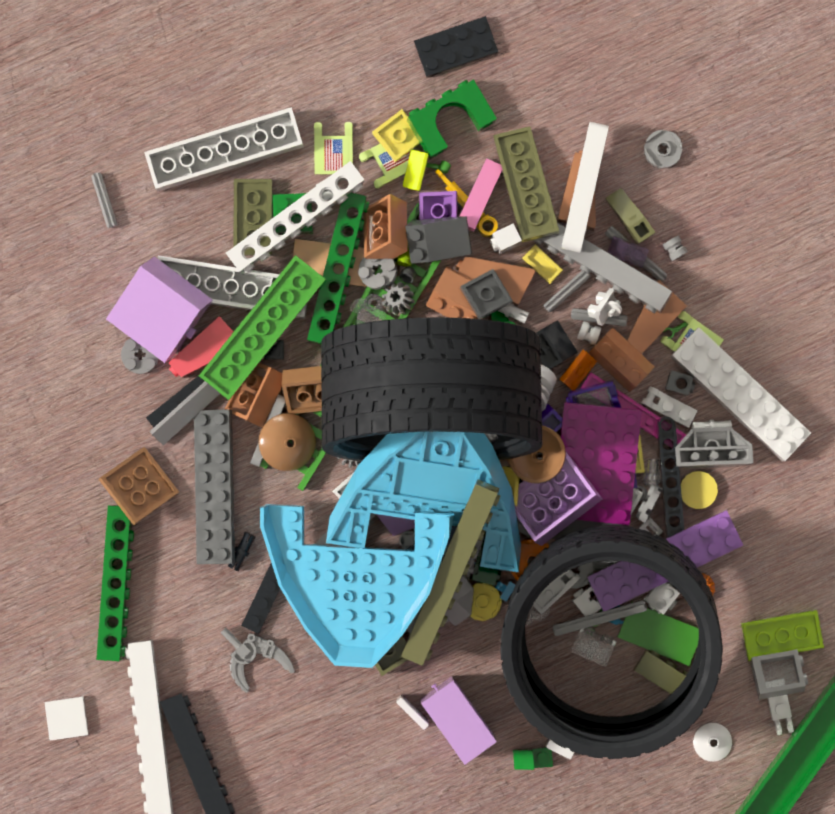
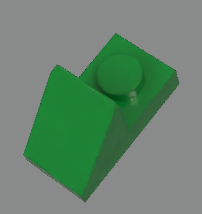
M547 747L513 750L515 770H535L534 768L553 767L552 750Z

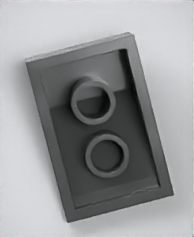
M467 216L412 220L405 226L411 263L432 262L472 254Z

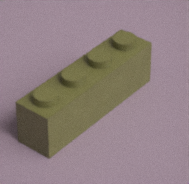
M652 649L650 652L645 650L633 670L672 694L685 679L688 672L683 671L680 673L676 670L677 665L669 660L666 663L659 659L661 655Z

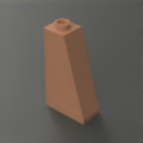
M583 151L575 152L557 218L559 222L567 223ZM595 191L586 229L593 231L596 226Z
M466 256L464 260H459L455 270L472 280L494 269L513 300L512 303L516 306L519 305L536 271L531 268Z
M660 280L657 281L659 284L666 287ZM673 292L661 314L658 312L654 314L648 311L644 304L627 338V341L641 354L687 307Z

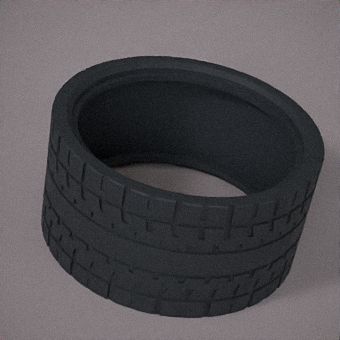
M450 317L381 320L351 325L330 332L321 341L322 450L334 457L362 462L387 434L471 432L497 435L498 439L491 444L499 460L517 458L538 451L543 445L541 345L539 335L528 328L511 323Z
M601 525L600 527L584 528L583 531L577 530L563 538L557 539L548 548L545 547L538 553L535 559L527 565L523 575L521 574L509 601L502 627L500 655L501 660H503L502 670L511 696L514 697V702L520 712L524 714V717L533 727L538 728L537 731L555 744L565 749L569 748L570 751L581 755L602 759L603 757L622 759L640 756L642 753L647 754L676 740L677 736L680 737L698 720L703 713V709H706L718 684V674H720L722 666L723 645L712 592L709 585L707 586V582L700 570L696 568V565L688 556H684L683 551L674 544H670L666 539L658 535L654 536L651 532L643 529H635L634 527L620 525V527ZM603 560L635 563L663 576L679 590L688 602L699 628L696 655L685 679L662 702L632 715L600 716L581 711L565 703L551 692L540 679L527 649L526 619L541 592L557 577L577 566Z

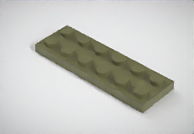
M531 127L493 135L522 242L558 234L557 220Z

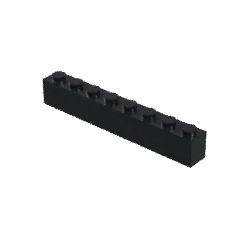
M182 692L162 700L160 704L205 814L236 813L232 802L228 803L226 798L228 791L225 785H221L219 781L221 777L219 769L212 764L211 760L214 759L212 752L205 747V735L203 731L198 730L196 725L199 723L195 713H191L189 706L192 704L188 695H184Z

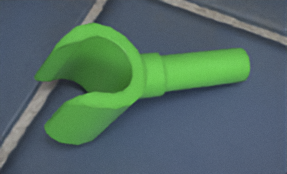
M442 160L440 165L427 163L426 167L439 169L442 173L446 174L451 165Z
M683 322L674 328L668 327L663 333L671 330L672 336L667 339H672L675 333L688 326V323Z

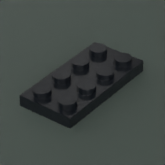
M486 16L414 40L426 78L498 53Z

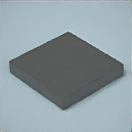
M494 269L460 286L462 293L478 319H483L513 302Z

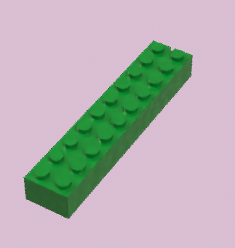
M835 675L735 814H788L835 749Z

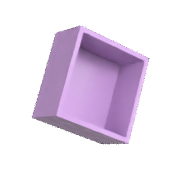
M154 256L140 266L106 320L165 363L180 350L187 338L191 339L197 331L194 327L213 300Z
M451 676L437 687L436 683L433 684L431 687L435 689L421 698V704L465 765L497 741L492 731Z

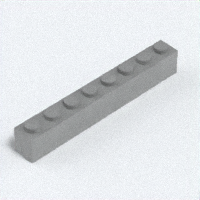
M557 223L559 228L558 234L532 240L538 245L543 243L548 246L547 250L555 255L560 253L564 256L563 259L572 265L575 262L580 265L579 269L583 272L595 274L597 276L596 279L601 283H610L613 285L612 289L620 294L625 292L630 295L629 299L633 302L645 304V308L654 314L656 312L661 314L672 296V291L586 239L583 240L580 253L561 249L565 227Z

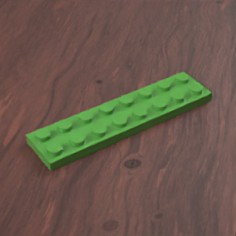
M295 255L200 373L199 377L230 400L326 279Z

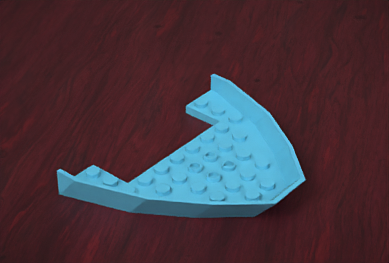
M408 432L387 434L354 471L330 515L326 543L365 548L370 513L415 520L416 512L455 514L452 526H457L476 481L479 479L498 487V495L501 496L497 506H492L490 510L493 515L489 524L485 523L482 528L486 533L480 567L519 572L521 541L512 488L492 444L484 433Z
M266 504L260 507V528L278 585L307 633L335 666L372 668L402 637L430 595L450 537L455 514L416 512L415 550L304 544V506Z

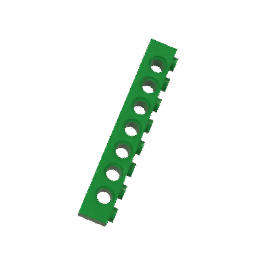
M351 192L347 195L348 199L340 205L323 277L326 280L319 289L307 341L321 344L323 337L334 331L335 325L340 323L342 313H339L340 305L344 306L346 294H343L345 287H349L351 276L348 275L349 268L353 269L356 257L352 256L354 249L358 250L360 239L357 236L359 231H363L365 220H362L363 212L367 213L369 202L366 201L367 196ZM350 209L358 211L356 218L348 217L347 213ZM346 227H350L354 230L352 236L346 237L343 235V230ZM341 246H347L349 252L343 256L338 253V249ZM335 265H343L344 272L336 274L333 271ZM330 284H339V291L336 293L330 292ZM332 301L335 303L333 311H326L324 309L326 302ZM328 320L331 323L330 328L322 330L320 322Z
M108 505L96 656V660L121 661L122 657H125L126 654L123 638L127 637V626H124L125 619H128L129 607H126V599L129 600L130 588H127V581L131 580L132 570L128 569L129 561H132L133 558L130 542L134 541V530H131L132 523L119 506ZM119 520H123L126 524L123 531H119L116 528V523ZM118 539L124 542L122 550L115 548V542ZM117 558L123 562V566L119 570L113 566V562ZM114 578L121 580V587L118 589L112 586ZM113 597H117L120 600L118 608H114L110 604ZM115 616L118 619L117 627H112L109 624L110 617ZM109 636L116 637L117 644L115 646L108 644Z

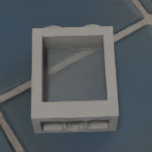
M798 650L751 658V668L758 699L805 691L808 679L806 673L803 674L802 672L804 662L802 655H798Z

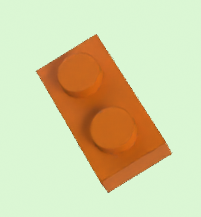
M582 350L559 380L570 390L574 391L597 361L588 352Z

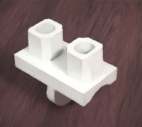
M609 288L607 293L598 292L596 304L599 305L590 304L588 307L589 317L595 318L598 325L603 326L608 317L613 315L619 316L622 312L621 302L615 298V290Z

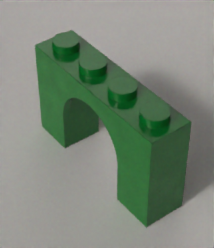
M474 79L470 82L468 80L463 81L458 85V89L454 91L450 89L444 92L442 98L437 101L434 98L425 104L426 107L421 110L416 108L409 113L410 116H408L407 122L425 153H428L429 159L443 153L448 148L436 126V115L443 108L455 106L463 109L471 118L478 132L492 125L497 120Z

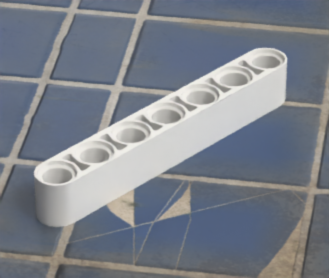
M591 121L589 123L561 249L581 252L609 128L608 125Z

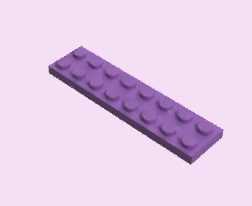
M727 510L666 538L670 544H674L683 551L684 556H688L696 565V568L743 546ZM618 561L587 576L603 611L614 608L668 582L667 579L653 570L626 561Z

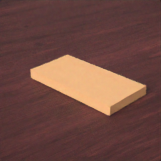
M295 239L293 257L295 255L298 256L323 277L331 244ZM341 246L338 249V253L343 256L349 252L347 246ZM358 247V250L354 249L352 256L356 257L353 269L349 268L348 275L351 276L349 285L366 287L358 274L360 262L364 258V248ZM337 264L333 271L336 274H341L344 272V266Z

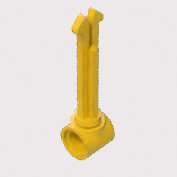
M437 169L435 173L447 185L445 189L447 191H457V202L464 208L468 196L454 181L450 182ZM483 212L476 227L483 237L488 238L492 237V234L497 231L498 223L495 218ZM490 222L493 225V230L487 232L482 226L484 223Z

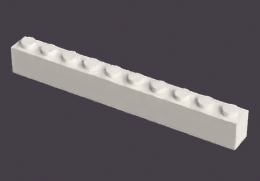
M153 640L128 643L125 653L126 658L130 659L128 677L132 678L133 686H130V695L135 700V705H132L133 717H137V724L134 725L135 735L139 736L140 742L137 744V753L141 755L142 763H139L140 775L143 774L144 782H141L142 793H146L144 812L148 814H174Z

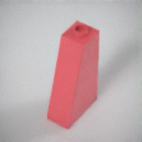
M219 316L169 362L171 366L169 370L176 377L180 375L184 378L206 367L232 335L233 330Z

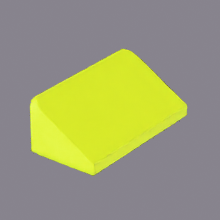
M411 150L403 187L417 191L421 189L429 156L428 153Z

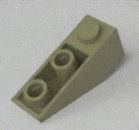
M622 188L605 198L637 246L655 234L647 219Z

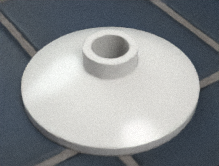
M707 723L696 731L693 745L696 753L702 759L714 762L728 755L732 746V738L724 726L718 723ZM712 739L717 741L715 746L710 745Z

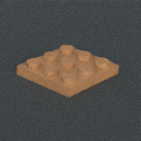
M145 447L99 478L101 484L133 525L179 493L178 489Z

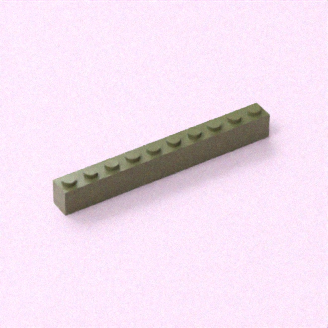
M477 479L440 564L430 595L421 608L401 657L423 666L425 660L429 661L433 652L430 649L432 643L436 644L440 636L438 629L440 626L444 627L448 616H445L447 609H452L455 599L452 597L455 592L459 593L463 584L460 579L462 575H467L470 565L467 564L469 558H474L477 552L476 542L477 540L481 541L484 536L485 530L482 528L485 523L489 524L493 515L490 510L492 506H497L501 497L498 495V487Z

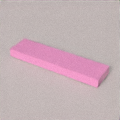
M487 158L460 216H467L469 230L473 232L502 172L501 164Z

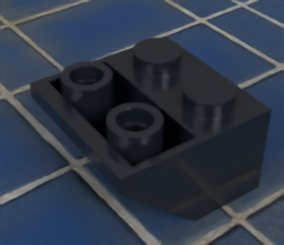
M558 320L536 332L540 337L541 365L550 370L578 353Z

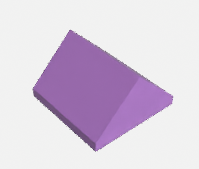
M457 191L419 193L420 220L457 217Z

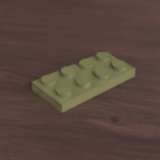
M234 179L233 247L272 219V179ZM264 237L260 241V245L263 247H267L271 243V239L268 237ZM249 248L245 251V256L255 255L254 249Z

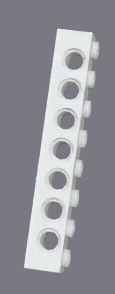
M348 162L226 252L227 256L240 273L243 271L248 273L255 267L253 264L258 260L262 262L270 256L269 252L273 249L279 250L286 244L284 241L288 238L294 239L297 237L303 227L312 226L317 222L316 218L321 214L325 216L332 211L331 207L334 204L338 203L340 205L348 199L347 195L352 191L356 193L364 187L362 184L365 182L364 178L352 162ZM346 180L349 186L346 189H340L338 187L339 181ZM329 191L333 193V198L325 201L322 198L324 192ZM308 204H317V210L309 212L307 210ZM295 214L302 216V221L298 224H294L291 221L292 216ZM278 226L286 227L284 235L276 234ZM264 237L271 239V243L267 247L260 245V241ZM249 248L255 250V255L252 258L245 257V251Z

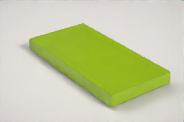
M817 610L741 623L748 661H751L752 657L791 650L804 652L824 648Z

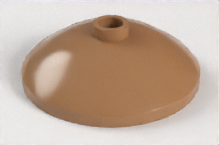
M284 413L272 417L265 423L260 432L258 444L263 459L270 466L282 471H292L301 468L311 459L316 446V438L311 425L304 418L295 414ZM288 440L293 441V445L290 447L287 446Z
M542 426L543 445L541 449L529 455L508 459L513 472L520 479L529 483L539 484L550 481L559 474L565 463L566 449L563 440L554 430L546 426ZM539 453L543 454L542 459L537 458Z

